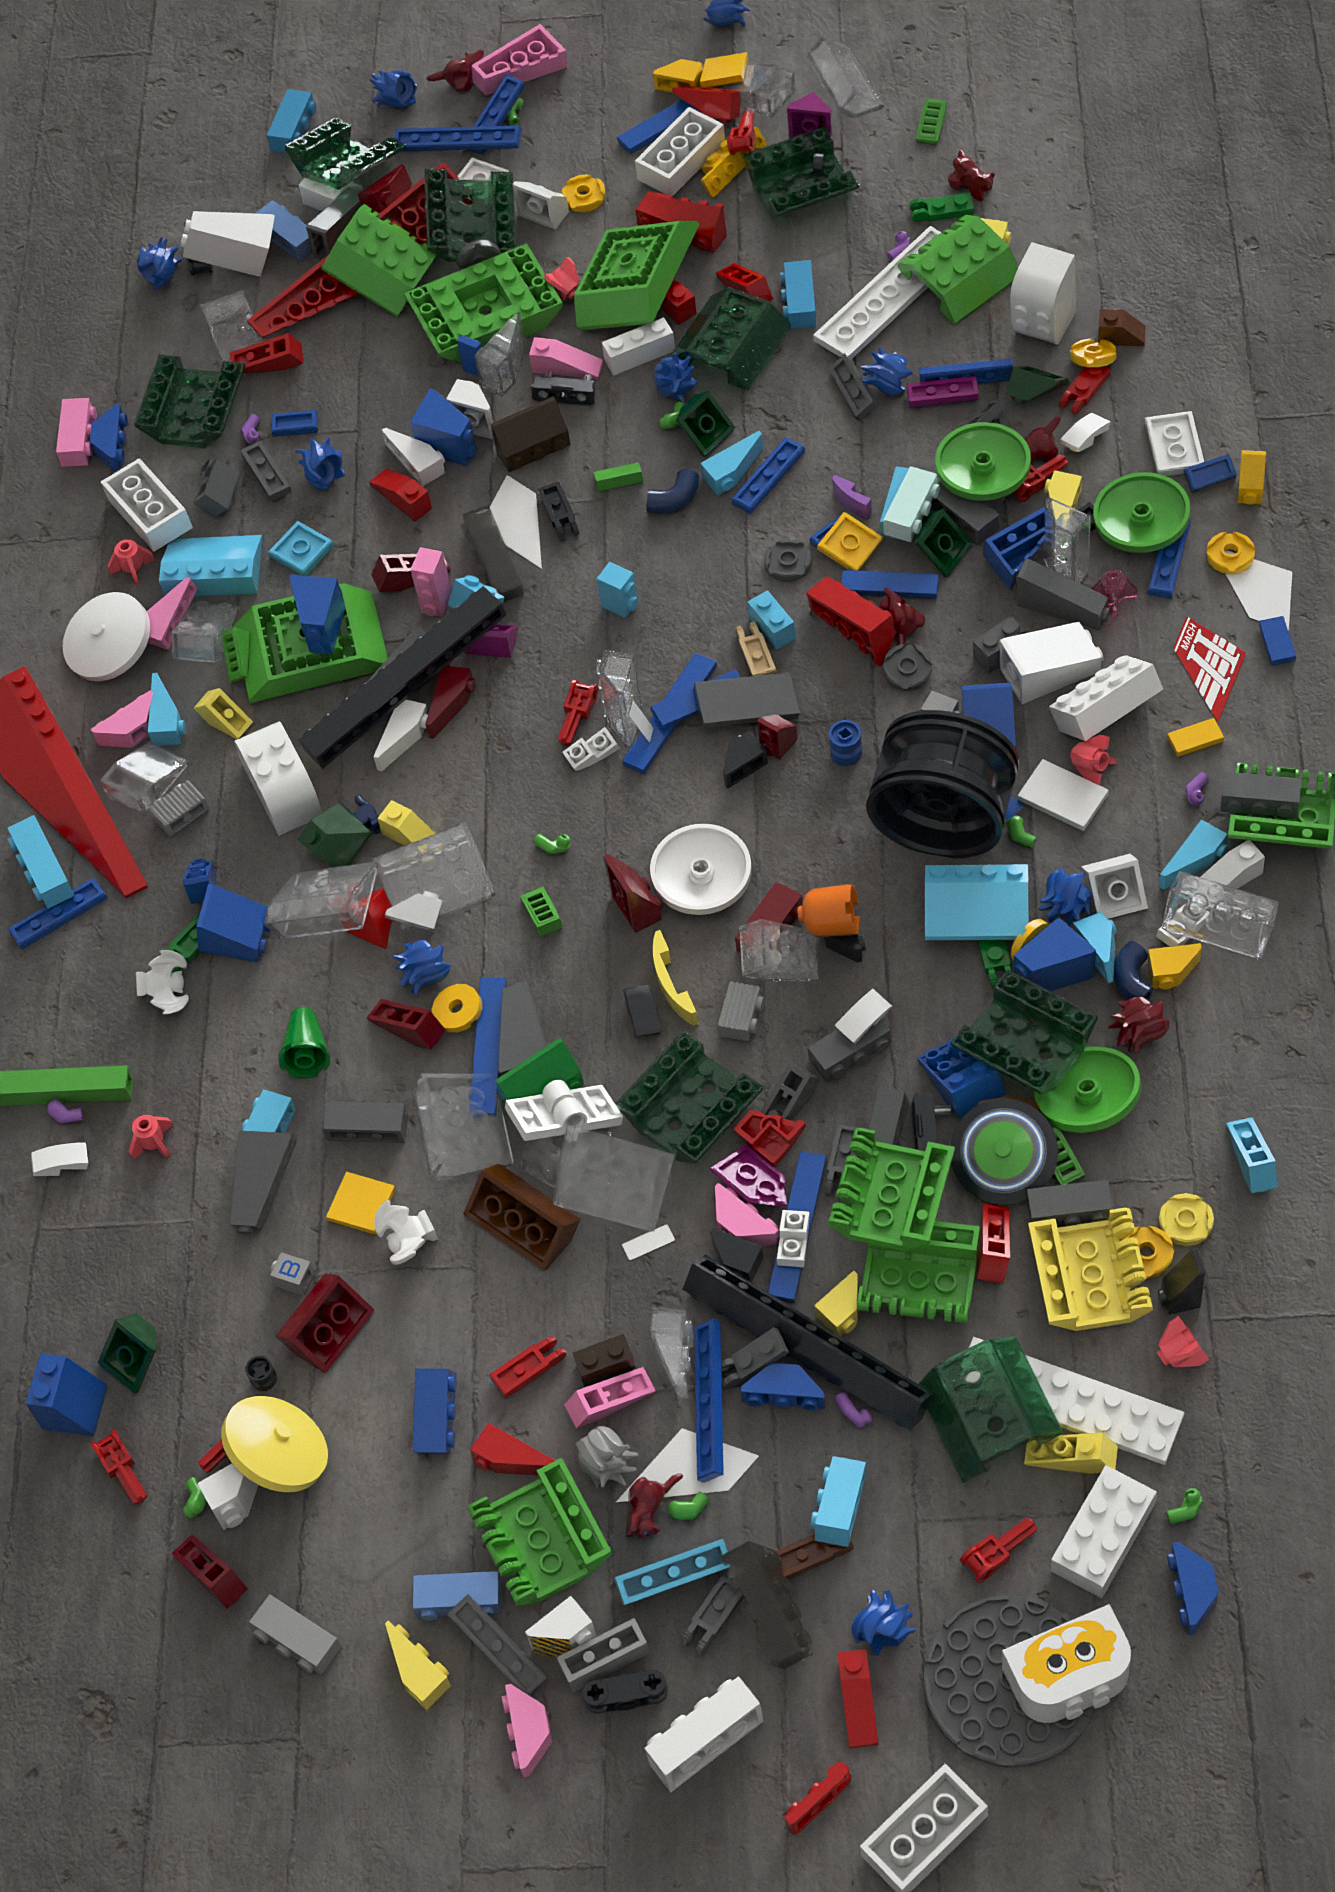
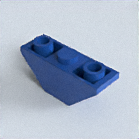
M115 404L91 424L90 443L95 456L115 472L121 470V462L125 461L123 445L126 444V433L124 427L128 426L127 414L123 413L120 404Z
M206 858L191 861L192 864L188 865L183 878V884L191 904L204 901L208 883L216 885L213 860L206 861Z
M771 1363L741 1386L742 1402L751 1406L771 1404L778 1408L798 1406L810 1411L817 1410L818 1408L825 1409L824 1392L800 1365Z
M1179 1542L1172 1543L1171 1553L1167 1554L1168 1566L1170 1571L1175 1570L1177 1580L1173 1581L1175 1597L1181 1598L1183 1608H1179L1181 1625H1187L1188 1634L1192 1635L1196 1633L1217 1603L1219 1592L1213 1565Z

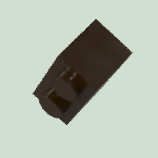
M624 1334L572 1353L584 1388L636 1370L634 1359Z

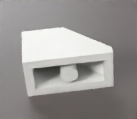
M424 891V894L417 893L387 909L385 918L434 932L442 900L438 899L439 895L432 892Z

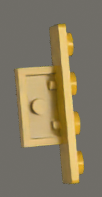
M754 127L756 139L753 152H737L731 156L728 151L727 140L720 144V148L715 153L710 154L706 158L707 161L701 166L703 173L706 175L701 179V182L710 197H715L767 145L758 127Z

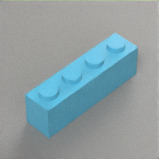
M35 815L8 827L12 836L8 838V841L14 852L19 850L20 853L16 855V858L21 867L27 866L28 870L24 871V874L30 885L35 883L36 887L32 888L38 902L43 900L47 908H50L75 896Z
M720 1539L614 1577V1581L622 1604L626 1605L732 1566L724 1540Z

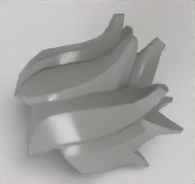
M598 1426L596 1429L591 1430L588 1436L575 1443L579 1450V1466L593 1480L596 1489H598L600 1483L601 1487L604 1488L607 1480L616 1481L626 1486L621 1473L636 1471V1467L626 1466L625 1460L637 1457L638 1453L628 1451L629 1445H623L619 1436L608 1427Z

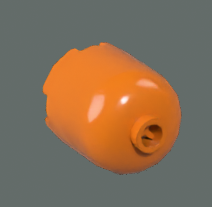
M843 884L810 890L805 894L802 906L798 907L799 921L804 922L807 931L816 937L859 934L860 916H855L854 905H859L855 885Z

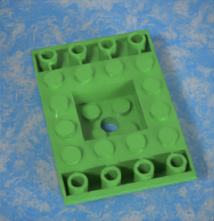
M675 221L606 230L574 294L577 329L580 331L653 323L699 226L698 221Z
M527 243L404 293L438 356L461 363L457 343L461 335L479 341L484 355L545 330L563 306L553 286L544 278L545 273ZM484 311H490V312H491V313L488 314V315H483V314H481V313L484 312Z
M345 583L339 585L346 608L333 654L309 652L306 639L302 637L304 632L294 596L251 606L234 625V628L250 632L248 676L245 677L250 703L375 673L388 657L372 592Z

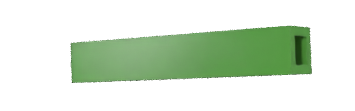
M128 1065L0 1071V1106L49 1104L53 1099H58L62 1103L132 1100L133 1075Z

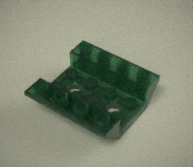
M333 118L285 145V151L302 177L340 190L406 149V144L398 142L395 138H386L377 145L368 148L360 145L357 141H350V124L343 122L341 119Z
M825 126L744 154V160L753 188L770 218L779 217L859 189V184L851 170L845 172L835 156L834 141ZM816 153H824L823 176H815L813 173V160ZM819 177H827V179L821 180ZM779 191H785V192H787V193H784V194L781 195V194H779L778 192H779Z
M424 169L427 250L447 262H457V255L467 245L463 241L465 237H471L474 241H492L498 246L501 254L516 248L513 172L491 171L489 180L447 179V169ZM463 198H469L473 201V203L471 205H466L461 200Z
M728 287L710 296L669 357H673L674 353H677L678 358L681 360H685L690 356L688 366L696 360L727 371L728 384L749 391L791 328V324L769 301ZM739 311L744 312V313L741 314V315H735V314H734V313H737V312H739ZM717 343L723 344V345L720 346V347H713V346H712V345H715V344H717Z
M159 354L134 426L161 444L206 448L223 434L246 366L245 363L223 361L219 372L185 369L180 356ZM198 389H205L201 393H196ZM188 423H192V424H193V425L189 426L188 428H184V427H183V426H185V425L188 424Z
M1007 969L993 987V1000L972 1027L964 1024L950 1042V1046L1041 1095L1055 1090L1083 1053L1098 1016ZM1003 1028L1008 1031L1006 1035L1002 1036L995 1034L997 1029ZM1048 1052L1051 1053L1053 1057L1051 1059L1044 1060L1040 1058L1039 1055L1041 1053Z
M683 1030L615 1104L641 1135L676 1160L697 1163L762 1092L764 1086L744 1072L739 1077L735 1076L705 1055L703 1044ZM708 1084L715 1087V1090L711 1093H704L701 1090L703 1086ZM673 1121H678L682 1124L677 1130L668 1128L669 1123Z
M1016 1336L984 1340L936 1364L918 1383L933 1393L927 1409L962 1483L987 1472L986 1463L1034 1439L1038 1446L1064 1434ZM973 1371L979 1372L980 1379L974 1384L966 1382V1377L969 1373ZM996 1419L1002 1420L1004 1425L999 1432L989 1430L992 1421Z

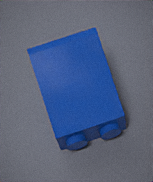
M430 388L410 421L413 437L430 444L435 451H440L445 460L467 466L477 451L470 419L437 391Z
M291 574L290 582L309 652L333 654L346 608L338 579Z
M1012 683L962 686V714L991 725L1005 735L1016 749Z
M208 883L196 926L198 951L258 962L260 953L264 954L266 950L267 939H264L265 933L270 932L273 918L269 917V907Z
M1057 918L1014 954V984L1021 992L1025 991L1034 997L1092 979L1095 976L1096 949L1064 921Z
M40 1353L26 1405L44 1430L94 1436L108 1386L105 1382L65 1356Z

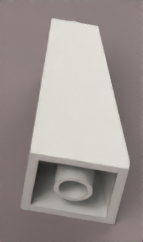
M193 211L191 220H186L184 233H187V235L183 234L180 247L184 248L182 257L261 277L269 250L275 215Z
M1080 622L1000 640V670L1008 683H1012V689L1021 704L1096 674V672L1101 670V664L1104 660L1102 651L1099 647L1094 646L1090 632L1087 629L1084 630Z

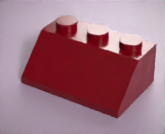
M324 1274L275 1337L295 1355L326 1373L375 1309L339 1275Z

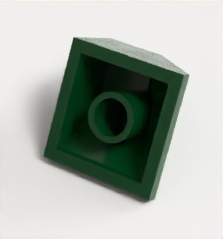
M1027 365L1017 366L1013 368L1006 394L1013 396V401L1025 404L1026 401L1035 400L1067 384L1069 378Z
M709 391L695 394L680 408L676 419L703 457L709 454L736 428Z
M943 509L924 516L919 534L914 535L915 544L944 577L949 576L972 545V542Z
M338 803L312 818L297 840L313 855L341 872H346L372 832L342 804Z
M137 1312L115 1319L97 1362L133 1393L139 1392L156 1352L155 1327Z

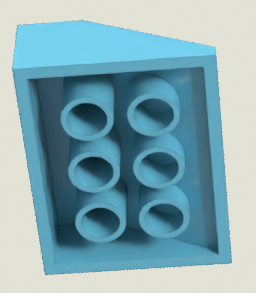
M262 535L172 540L168 543L160 566L159 583L164 596L186 577L191 578L198 588L194 597L257 594Z
M1028 864L925 865V940H1015L1019 934L1023 936L1027 931L1024 928L1029 923Z

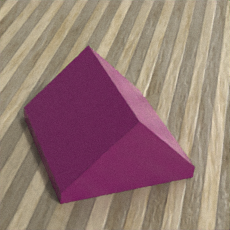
M814 91L787 106L789 140L823 144L833 143L831 109Z
M494 625L464 651L465 654L512 658L518 626Z

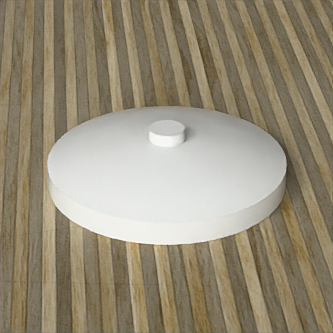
M106 593L88 601L76 612L65 631L63 654L66 663L76 674L90 681H106L123 674L135 664L145 650L150 635L148 613L135 598L125 593Z
M694 824L672 832L657 846L650 864L652 884L659 898L671 908L692 915L712 914L734 904L746 891L752 873L750 854L744 842L730 830L712 824Z

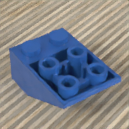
M963 1035L952 1038L947 1043L931 1049L917 1058L946 1104L951 1106V1110L959 1118L976 1107L980 1101L999 1098L1005 1095L998 1069Z

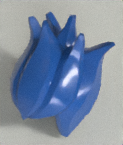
M713 0L705 10L709 19L704 18V21L718 27L728 26L735 22H740L745 26L746 24L741 13L750 11V9L741 4L743 0Z
M380 70L381 76L372 73L374 79H370V82L375 85L373 88L379 91L372 100V102L378 101L377 107L384 104L392 108H404L416 103V99L413 96L418 85L409 72L395 70L389 73Z
M161 237L155 246L152 243H148V250L141 247L137 259L139 272L149 283L156 285L153 287L154 290L168 284L173 279L175 267L179 266L178 263L183 260V257L174 258L175 252L179 249L178 246L166 249L167 238L162 243L163 238Z
M878 347L879 354L872 351L871 354L876 359V362L861 366V369L865 370L863 376L870 375L862 380V382L867 385H874L881 392L891 396L904 392L905 388L901 387L900 379L913 374L911 370L905 367L907 359L902 355L896 354V352L894 354H887L880 347Z
M674 353L673 357H665L661 360V363L657 364L654 370V382L664 397L684 403L685 394L698 384V381L692 377L694 367L688 366L690 356L685 360H681L678 358L677 353Z
M310 437L311 450H295V453L303 456V460H300L298 463L303 465L305 477L312 486L318 489H328L334 479L345 476L341 466L342 452L341 450H333L329 437H327L322 446Z
M1064 868L1055 870L1049 875L1046 882V897L1040 899V902L1043 904L1038 908L1039 911L1051 909L1046 914L1049 922L1065 915L1070 927L1073 919L1079 921V914L1082 911L1089 916L1091 915L1089 911L1091 894L1082 884L1085 873L1067 875Z
M425 940L403 943L407 950L400 955L393 956V958L401 962L395 969L404 970L400 985L404 987L408 982L410 985L412 984L411 993L414 995L418 994L422 987L445 979L451 967L450 964L443 962L444 946L440 945L431 948Z
M871 1590V1596L867 1597L868 1606L858 1613L852 1623V1636L855 1643L866 1640L877 1656L880 1654L883 1646L897 1647L904 1642L910 1633L916 1631L914 1628L906 1627L907 1620L913 1616L912 1612H907L910 1604L908 1603L897 1608V1605L893 1602L890 1590L883 1591L882 1601L877 1593Z

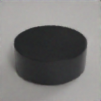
M824 153L814 154L813 173L815 176H823Z

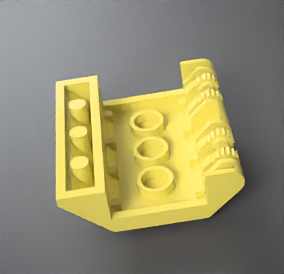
M1129 1208L1109 1210V1220L1057 1228L1056 1219L1028 1223L1050 1325L1073 1331L1131 1323L1153 1310L1147 1287L1130 1290L1141 1284V1282L1146 1281V1275L1143 1272L1144 1266L1137 1238L1129 1237L1123 1241L1121 1240L1135 1230Z

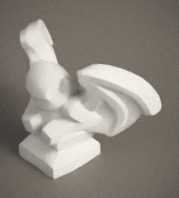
M160 950L161 955L154 958L148 964L152 970L147 973L136 972L137 996H145L146 994L153 996V999L150 1001L151 1004L163 1009V1014H172L182 1010L189 1001L188 995L177 997L173 993V991L183 993L184 978L181 975L182 971L172 973V970L175 967L186 969L187 962L177 952Z
M386 1200L375 1214L374 1225L379 1237H382L387 1229L394 1231L386 1239L388 1240L389 1249L394 1253L390 1257V1261L393 1265H399L414 1257L416 1251L426 1240L435 1241L438 1240V1237L425 1210L419 1212L417 1217L408 1216V1207L390 1205L391 1201Z

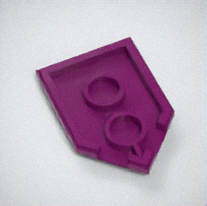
M747 1144L711 1167L710 1171L748 1203L786 1207L785 1176Z

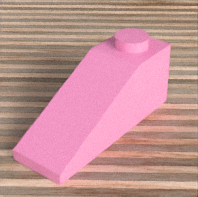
M534 337L529 353L532 373L545 374L546 371H552L553 375L584 378L585 374H590L592 379L598 380L603 365V359L554 339Z
M186 577L147 611L150 620L148 644L169 650L198 590L191 578Z
M644 1367L575 1391L564 1406L577 1429L599 1421L653 1394L656 1390Z

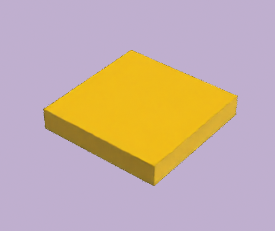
M747 52L706 59L700 79L701 87L709 88L743 82L749 60Z
M843 512L817 545V550L847 570L859 571L881 544L883 537L846 512Z
M346 1171L326 1215L327 1221L376 1235L374 1225L375 1214L382 1203L386 1200H392L396 1188L394 1185Z

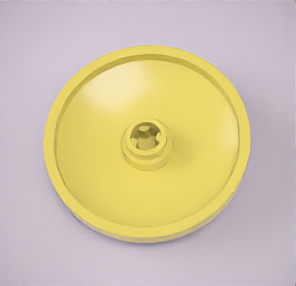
M267 1396L246 1398L234 1405L223 1422L221 1438L228 1458L245 1477L264 1488L279 1492L304 1490L318 1480L326 1467L328 1449L322 1432L306 1413L286 1401Z

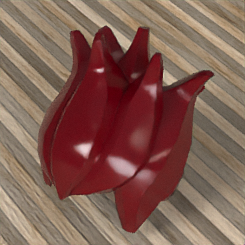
M1134 997L1127 1001H1116L1124 1009L1110 1016L1116 1022L1108 1027L1109 1029L1121 1028L1117 1039V1046L1121 1045L1124 1047L1130 1041L1128 1052L1132 1053L1135 1048V1054H1138L1144 1044L1158 1040L1166 1034L1170 1021L1163 1018L1162 1001L1152 1005L1143 997Z

